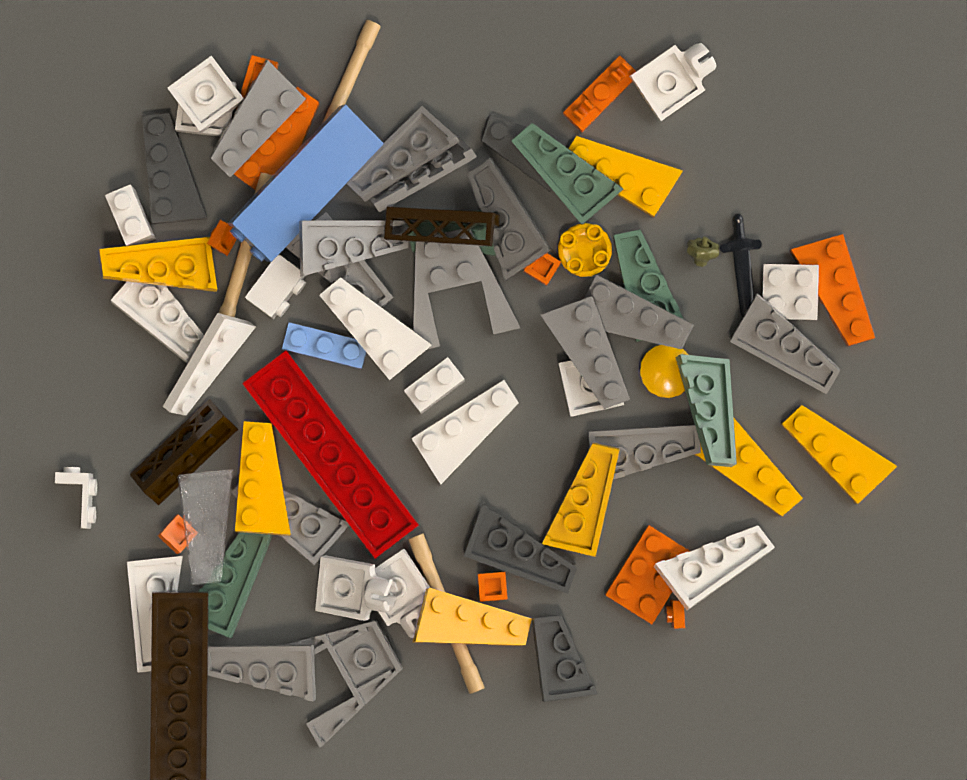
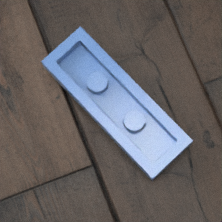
M288 323L282 347L283 350L358 369L363 368L366 351L356 339Z

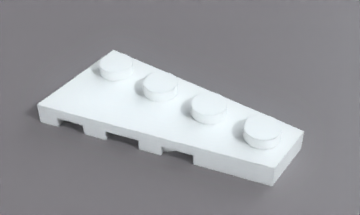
M339 278L320 294V297L389 380L432 346V344L342 278Z
M127 281L111 299L113 305L188 364L204 335L184 311L178 300L171 294L167 286Z
M505 380L412 438L440 484L458 468L519 402Z
M755 526L715 543L712 542L696 550L679 554L669 560L655 563L654 568L684 608L689 610L771 552L775 547L761 528Z
M183 556L127 562L138 673L151 671L152 592H177Z

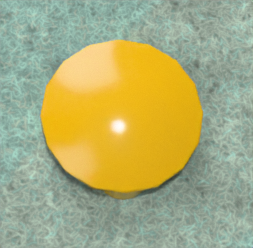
M590 223L577 224L561 235L558 255L563 267L571 274L580 277L594 276L602 272L609 264L612 256V244L607 233L599 225Z
M658 345L645 354L641 362L640 375L648 392L658 397L672 398L681 395L685 391L675 358L680 354L688 355L684 349Z

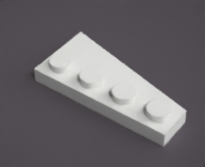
M217 313L163 407L171 413L187 415L256 326L249 321Z

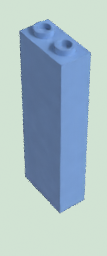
M346 104L339 106L228 222L232 227L230 233L241 243L245 240L252 247L249 250L251 254L260 262L263 260L272 262L299 234V221H311L384 143Z

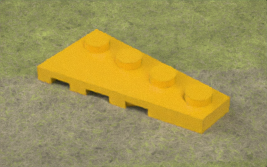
M578 136L575 137L568 148L622 187L623 190L617 194L619 197L653 218L683 170Z
M210 237L99 249L103 279L217 292L211 246L207 244Z
M803 405L799 406L781 423L788 433L856 504L862 501L897 467Z
M734 418L737 464L733 467H711L750 493L779 516H783L803 498ZM700 444L701 453H697L694 455L698 456L703 461H705L703 450Z
M244 421L235 532L291 535L271 423Z
M592 443L542 542L543 545L596 556L620 452L619 448Z
M427 588L412 643L526 645L532 618Z

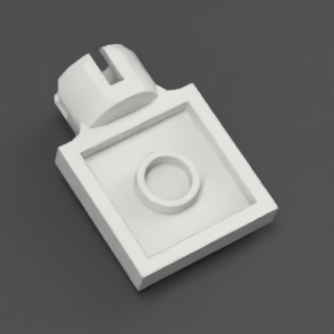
M702 43L694 44L683 52L676 45H673L629 76L659 121H662L705 91L701 81L715 70L716 62L713 56L705 58L700 63L698 62V59L709 52Z
M403 549L375 568V574L378 577L393 580L397 585V593L388 592L389 596L397 597L394 607L390 611L379 612L387 626L397 622L401 624L410 638H414L425 591L430 587L406 550Z
M327 555L321 556L315 611L365 621L370 619L371 610L379 612L392 610L397 597L389 596L388 592L397 593V585L393 580L378 577L375 574V564Z

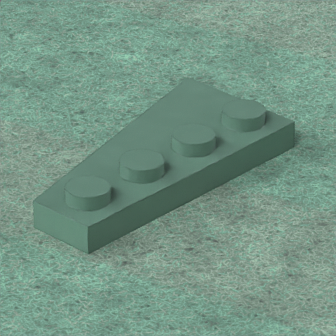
M240 532L225 552V556L219 565L213 569L202 589H199L198 592H208L209 630L229 638L233 637L273 535Z

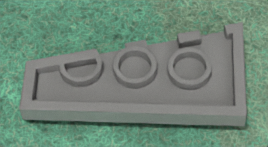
M325 212L315 221L333 220L329 216V214ZM298 234L285 248L300 259V238ZM364 260L317 272L331 284L339 278L344 279L381 308L394 299Z
M299 221L300 277L408 248V241L385 240L386 221ZM393 221L392 234L401 235L408 229L405 221Z
M695 424L589 431L590 447L594 442L620 449L613 479L701 453L700 440Z
M239 484L231 492L236 499H238ZM283 490L291 535L278 536L314 566L350 525L348 522L329 514V512L317 508L296 495L294 496Z

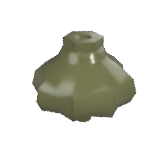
M704 236L703 238H696L687 242V253L694 258L696 266L704 267L709 260L717 258L720 254L719 244L712 242L708 237Z

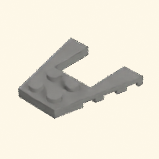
M462 229L445 232V234L449 238H455ZM437 234L435 237H442V235ZM465 234L461 239H469V237ZM416 242L413 331L432 344L428 349L440 347L428 293L481 281L493 334L520 328L479 246Z
M377 620L284 644H314V655L327 648L353 694V697L306 723L319 748L403 669Z

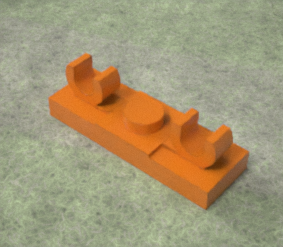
M619 56L563 112V115L583 133L633 82L629 76L636 72V70Z

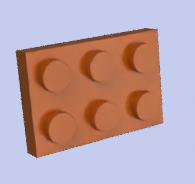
M648 525L605 596L648 623L653 624L672 594V590L654 568L655 563L669 560L679 554L690 551Z

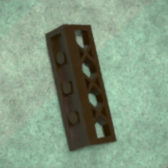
M387 207L384 239L492 247L494 226H499L500 215L492 212ZM393 220L405 221L409 226L401 235L392 234ZM422 222H431L436 229L430 235L422 236L416 228ZM448 224H458L462 231L455 238H449L443 229ZM475 225L486 226L485 240H477L469 231ZM413 231L416 234V236H411L409 234ZM438 233H440V234L442 235V237H435V236H436ZM465 234L469 237V239H461V238H462Z
M209 399L144 460L130 476L149 498L157 505H160L239 429ZM212 410L215 414L207 422H203L204 417ZM193 431L192 436L187 441H183L184 436L188 432ZM172 450L171 456L167 460H163L164 455ZM152 469L151 475L143 482L141 477L148 470Z

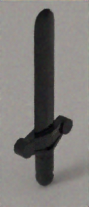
M735 214L733 216L735 240L723 243L720 246V251L722 253L733 252L740 313L744 317L755 298L750 250L760 249L762 242L745 237L743 216Z

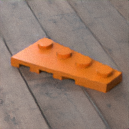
M296 87V89L306 100L233 174L253 190H256L261 172L273 176L300 148L305 136H307L320 104L299 87Z
M841 234L791 249L790 252L799 265H819L818 299L826 308L831 321L847 347L874 339V332L844 235Z

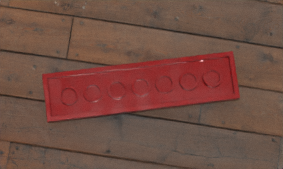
M284 351L242 383L375 559L419 526L287 351Z

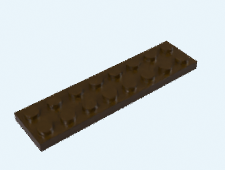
M152 592L150 780H206L208 592Z

